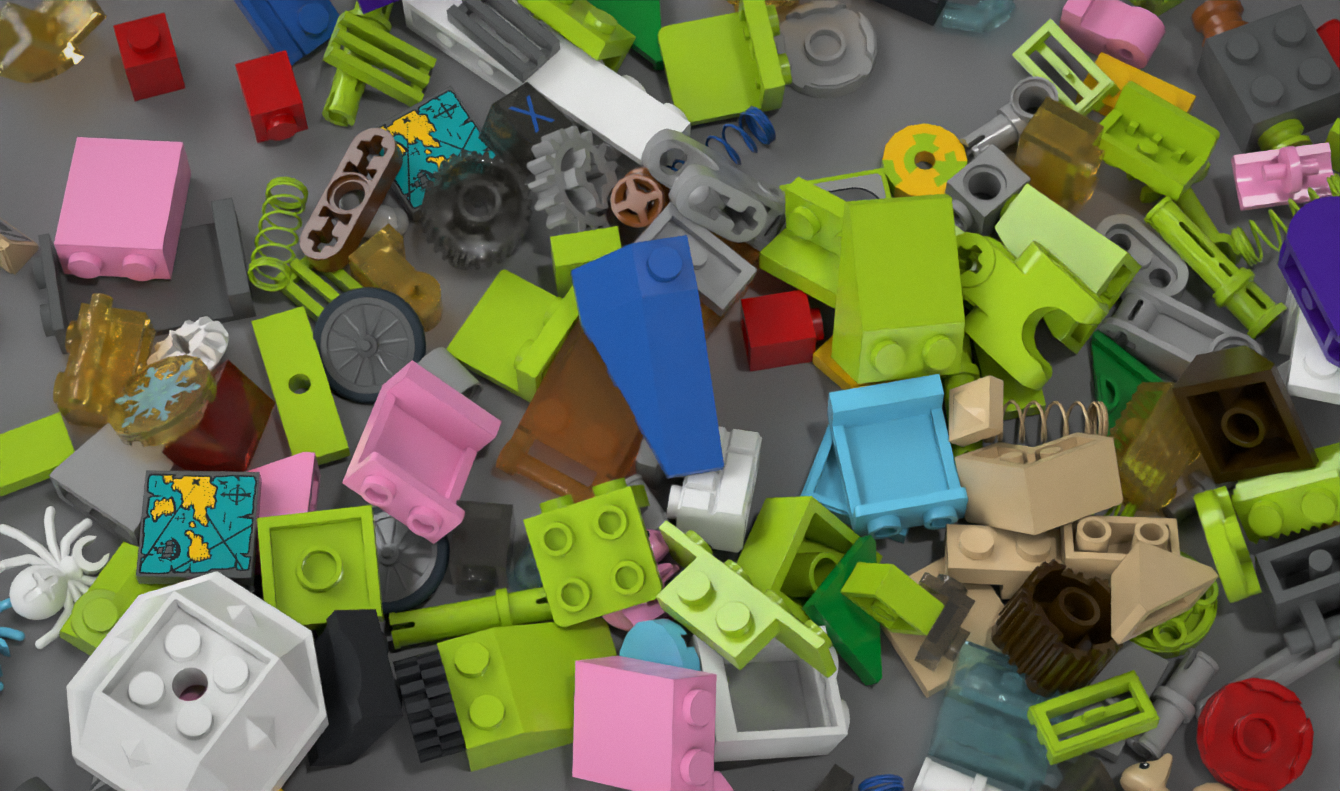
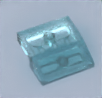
M964 639L956 655L942 698L928 755L1025 791H1039L1044 784L1048 766L1047 749L1045 745L1040 744L1036 736L1038 731L1036 726H1031L1027 718L1028 708L1064 694H1060L1057 690L1052 697L1045 698L1032 693L1025 683V674H1018L1016 672L1018 667L1008 663L1010 660L1009 656ZM1064 714L1049 719L1051 725L1062 722Z

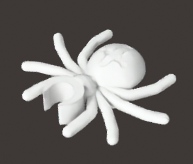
M52 506L46 508L44 516L46 541L49 551L21 530L6 524L0 525V533L17 539L41 557L24 554L0 561V573L6 569L26 564L32 565L22 570L11 584L9 596L13 609L27 619L42 620L55 615L64 606V611L53 628L35 642V646L38 649H43L59 637V631L71 615L74 606L73 601L76 602L82 594L88 591L90 588L88 586H91L98 577L92 576L101 572L109 558V553L96 563L88 562L83 558L82 549L90 546L96 539V536L90 535L80 538L70 553V545L82 533L91 528L92 520L89 518H85L76 524L61 539L59 549L54 523L56 510Z

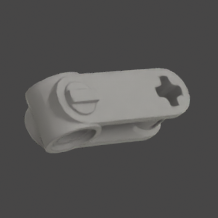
M1139 282L1129 283L1121 294L1123 301L1113 317L1105 318L1099 327L1102 333L1136 360L1176 381L1179 380L1195 356L1199 354L1246 345L1267 358L1263 345L1257 343L1249 335L1240 333Z

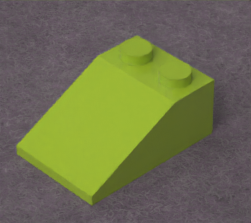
M948 194L845 201L831 358L858 384L910 379L940 374V376L960 374L965 316L952 197Z
M593 618L567 627H561L555 622L493 627L437 643L460 723L471 772L573 743L575 661L617 656L608 624L604 618Z

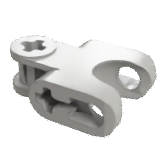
M667 128L657 132L646 143L641 157L643 165L657 181L671 189L668 195L670 201L688 220L730 241L737 243L746 242L759 251L777 236L785 224V192L771 183L757 180L734 168L719 152L678 131ZM677 148L684 151L686 159L684 165L675 172L660 165L661 155L666 151Z

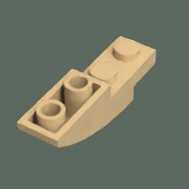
M1089 515L1062 525L1060 529L1054 528L1037 535L982 525L946 524L944 537L946 582L1000 585L1001 599H1011L1035 567L1040 566L1045 561L1049 564L1052 559H1055L1059 564L1066 565L1064 571L1070 568L1076 575L1080 571L1086 580L1089 578L1093 579L1095 576L1102 580L1107 579L1109 581L1108 586L1111 588V574L1139 540L1180 555L1177 519Z

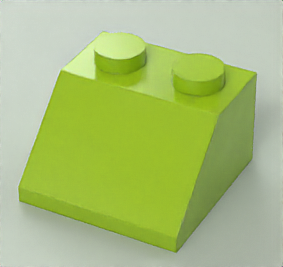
M812 496L766 498L736 564L746 572L755 588L762 593L767 589L775 592L788 605L792 616L804 624L807 620L811 619L802 607L860 536ZM876 551L877 563H880L883 556Z

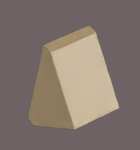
M1139 540L1111 574V637L1119 645L1190 610L1219 575L1210 566Z

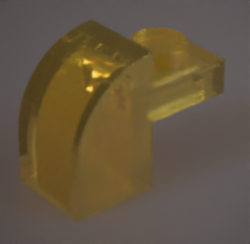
M43 0L35 10L8 1L0 9V76L22 83H35L53 78L65 72L84 57L78 46L107 17L96 0Z

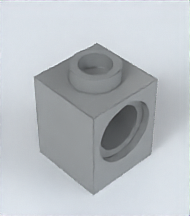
M994 144L946 183L945 194L952 197L955 225L964 232L968 231L981 234L982 236H989L995 231L994 227L1000 220V212L1006 201L1013 195L1020 193L1026 183L1030 185L1031 178ZM986 193L992 196L993 199L980 200L972 194Z

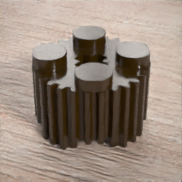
M1052 559L1049 564L1045 561L1040 566L1035 567L1000 611V617L992 627L991 633L993 644L1001 650L1003 655L1010 657L1008 663L1018 667L1016 671L1018 674H1025V683L1032 693L1045 698L1052 697L1057 690L1060 694H1064L1067 690L1072 692L1089 686L1124 646L1123 643L1118 645L1111 637V588L1108 586L1109 581L1107 579L1102 580L1096 576L1093 579L1089 578L1086 580L1080 571L1077 575L1070 568L1064 571L1066 565L1059 564L1055 559Z

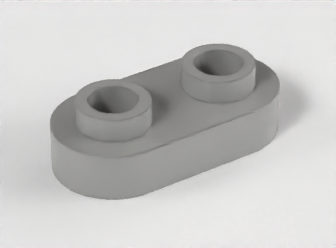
M1115 214L1103 219L1097 226L1096 231L1113 243L1124 245L1128 249L1127 252L1142 266L1131 282L1148 285L1179 301L1184 294L1189 278L1188 267L1184 260L1138 219L1125 214ZM1155 278L1165 281L1167 286L1163 288L1156 287L1151 284L1150 280Z

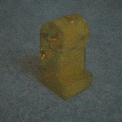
M389 223L348 256L351 277L363 287L385 289L403 298L417 313L424 332L435 328L441 321L443 305L440 284L430 274L416 271L406 260L403 236Z

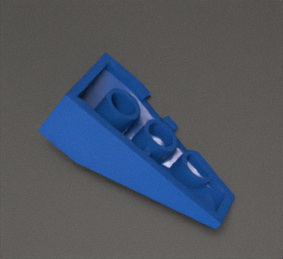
M687 235L631 243L571 270L581 328L589 342H593L608 368L607 373L614 386L619 388L633 412L638 428L667 479L723 470L724 461L699 292Z

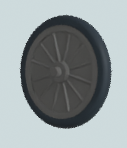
M362 287L339 295L322 311L313 331V339L316 342L330 388L342 397L355 402L375 403L384 383L410 361L413 360L418 363L426 355V336L421 320L415 310L400 296L381 288Z
M374 507L383 615H389L392 612H405L428 599L443 580L450 556L448 537L446 534L433 544L424 537L413 533L406 525L379 507Z

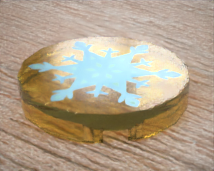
M190 355L164 358L149 364L132 375L116 391L108 406L107 420L121 441L126 445L132 446V442L140 441L143 447L161 445L178 438L199 422L204 416L200 409L207 400L212 405L216 397L217 381L200 358Z

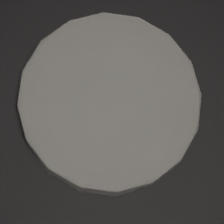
M835 0L811 1L795 7L788 13L786 20L780 25V35L775 36L774 41L777 53H786L792 76V84L790 86L797 92L814 98H838L856 91L870 78L877 60V35L868 18L859 11L857 15L852 10L846 9L847 4Z

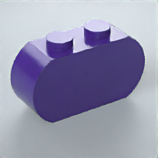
M1328 196L1305 204L1293 216L1278 255L1277 265L1326 360L1340 368V196Z

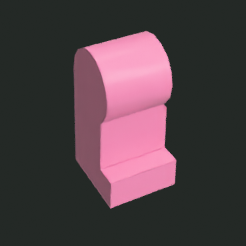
M1068 0L1062 9L1059 25L1078 47L1097 56L1103 52L1137 69H1142L1147 65L1165 34V26L1155 14L1141 7H1132L1120 0Z

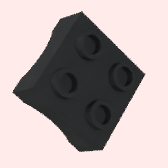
M376 609L334 610L326 619L327 626L324 632L314 640L329 725L307 753L310 766L352 764L403 717L402 694L394 681L388 658V640L384 632L381 631Z

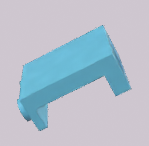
M940 374L829 393L828 422L852 530L858 536L871 535L874 539H885L899 534L904 528L921 525L931 530L946 528V524H955L958 519L965 517L968 496L966 488L960 486L942 410L944 391Z

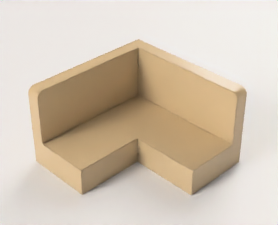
M1076 432L1036 447L997 442L955 457L960 486L965 487L967 491L968 503L965 519L970 523L1037 535L1117 506L1123 501L1113 437Z

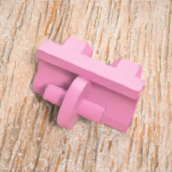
M1329 142L1234 155L1231 159L1240 211L1289 205V198H1292L1295 203L1311 202L1308 187H1311L1320 198L1332 196L1326 180L1327 177L1333 175Z

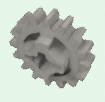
M571 126L566 129L561 128L542 136V142L531 148L537 159L528 162L527 168L535 175L536 181L529 183L528 188L536 193L538 199L534 206L536 211L545 210L548 214L547 228L552 229L559 226L560 235L619 226L621 221L617 219L612 211L610 201L612 189L619 181L615 174L618 165L616 161H606L604 157L606 145L602 143L594 146L592 132L588 130L580 134L577 126Z

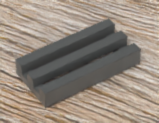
M462 0V4L458 7L453 4L446 10L447 19L451 24L522 83L560 50V40L512 0ZM484 2H486V3H487L488 5H490L493 9H495L499 14H501L505 19H507L510 23H512L516 28H518L522 33H524L527 37H529L533 42H535V43H536L539 47H541L542 49L540 50L537 46H535L532 42H530V41H529L526 37H524L520 32H518V31H517L515 28H513L509 23H507L503 18H501V17H500L498 14H496L492 9H490L486 4H484ZM474 12L491 26L501 38L515 46L530 60L526 63L523 62L469 16Z

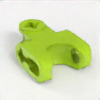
M970 232L956 235L962 292L976 304L965 317L964 331L1021 385L1040 391L1053 373L1052 366L1042 357L1034 339L1036 326L1040 319L1050 311L1060 309L1078 323L1097 326L1109 313L1107 304L1054 254L1034 240L1016 258L1001 242L992 237ZM972 251L981 253L978 257V261L982 265L979 272L970 270L973 266V262L969 258Z

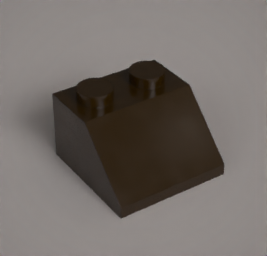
M1246 345L1196 355L1173 386V394L1216 484L1316 467L1319 462L1275 363Z

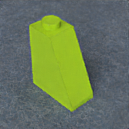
M1027 183L1020 193L1013 195L1006 201L1000 212V220L994 227L1004 246L1016 258L1021 255L1033 240L1040 243L1090 287L1107 304L1109 310L1142 267L1127 251ZM1060 309L1050 311L1043 316L1052 336L1076 355L1098 327V325L1092 326L1078 323Z

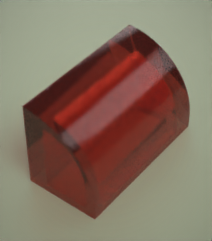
M228 359L194 384H199L201 387L191 390L192 393H188L162 450V453L186 471L245 472L248 470L276 402Z

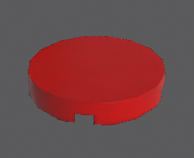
M1248 678L1225 684L1208 698L1198 718L1196 742L1202 763L1216 781L1233 791L1280 790L1302 775L1312 756L1314 731L1311 720L1306 718L1305 711L1300 706L1302 702L1296 694L1274 680Z

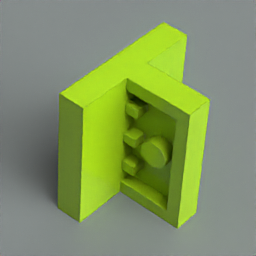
M798 176L785 188L786 228L759 252V268L835 309L845 200Z
M372 505L257 518L263 599L265 602L309 630H315L318 637L324 632L327 626L326 619L334 610L376 609L379 622H384Z

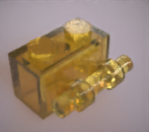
M100 293L92 294L90 304L81 303L77 321L71 320L66 332L65 348L66 352L69 353L65 372L60 371L57 374L53 388L54 404H57V408L68 424L101 429L114 418L125 420L135 414L139 405L133 407L131 412L130 409L127 411L126 409L130 408L129 404L133 406L138 401L127 400L119 405L120 403H116L115 400L124 397L125 394L132 397L142 392V389L137 390V386H141L145 381L146 376L144 375H146L148 368L146 362L151 355L156 333L146 312L112 308L114 299ZM135 416L134 423L132 424V423L130 422V424L133 425V426L135 425L136 416Z

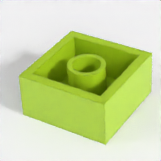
M618 226L550 237L552 267L557 295L565 297L572 287L571 270L622 248Z
M858 562L840 591L892 633L927 636L945 607L943 603L894 564Z

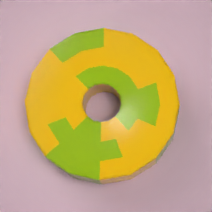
M923 123L907 126L891 137L885 145L881 168L885 169L890 192L895 198L945 194L947 181L967 165L968 160L965 148L955 134L941 126ZM928 162L933 167L924 170L917 167L916 164Z

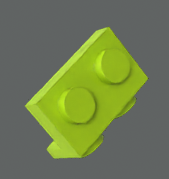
M517 0L519 4L534 14L533 17L535 19L544 21L563 35L566 40L582 49L596 61L602 60L605 66L616 73L636 36L619 25L613 16L596 8L587 0Z
M1129 81L1123 87L1114 109L1091 131L1084 148L1100 157L1109 166L1119 168L1145 183L1152 191L1165 196L1169 195L1177 202L1203 173L1220 137V132L1135 82Z

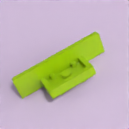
M667 520L658 527L665 543L669 547L671 557L685 568L656 595L661 609L739 670L749 663L773 638H776L826 678H829L837 671L829 648L833 645L832 641L816 623L807 620L802 624L792 616L788 605L775 592L769 589L764 593L760 592L752 585L751 579L738 564L730 559L722 563L714 557L709 545L696 532L688 530L684 534Z

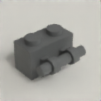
M1340 525L1255 554L1256 575L1262 590V596L1277 630L1301 621L1304 627L1283 634L1291 655L1313 649L1315 653L1332 648V641L1340 639V614L1327 619H1323L1321 615L1340 608Z

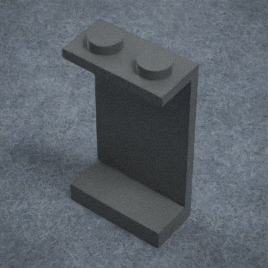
M232 197L211 201L214 223L180 230L171 280L151 279L148 281H135L127 277L98 276L86 279L71 274H64L49 233L38 235L41 256L33 257L32 263L39 290L47 289L49 303L40 305V315L46 337L55 336L64 355L169 334V330L176 331L182 327L186 320L196 322L199 318L208 316L212 321H219L220 323L255 317L256 311L250 281L247 276L248 269L241 231Z

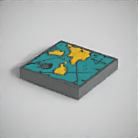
M451 85L372 127L382 128L390 132L402 152L403 163L391 188L414 222L506 172L505 162ZM382 149L378 155L369 154V156L371 157V159L374 156L383 157L385 155V151Z
M146 470L136 570L138 583L177 584L218 571L238 585H254L258 537L257 518H259L262 486L260 472Z

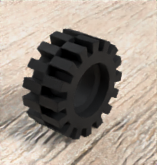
M439 650L394 661L396 677L420 763L466 751Z

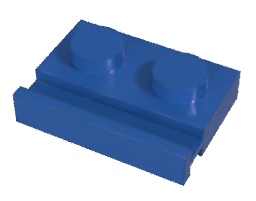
M234 0L269 52L273 54L286 50L291 66L331 38L337 19L340 16L330 0Z

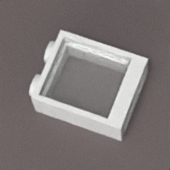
M819 626L827 634L826 626ZM693 635L687 642L686 647L694 646L700 660L701 671L717 674L714 762L828 755L848 734L850 714L847 703L840 698L836 679L839 666L838 656L833 646L829 648L837 671L829 678H826L776 638H773L741 670L696 635Z

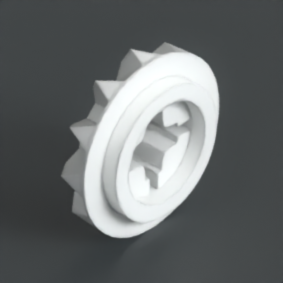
M208 316L201 317L196 322L186 320L181 328L176 331L169 330V336L164 341L155 344L156 352L149 357L146 363L149 367H153L154 371L158 368L154 376L162 380L165 375L161 373H166L168 369L169 372L173 371L167 375L166 379L180 371L182 364L184 367L186 362L193 360L189 366L191 368L182 371L176 382L181 381L185 375V378L189 377L185 380L187 383L181 382L176 386L183 387L193 384L209 374L219 363L228 346V332L219 321H212Z

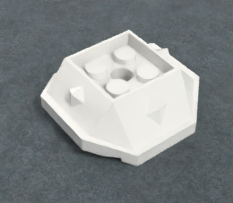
M218 571L138 595L66 686L72 756L77 765L117 791H279L329 725L312 631ZM203 685L207 687L206 692L196 700L184 701L179 699L183 690L189 686Z

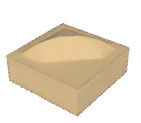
M989 375L949 390V442L964 447L981 441V439H987L1003 433V380Z

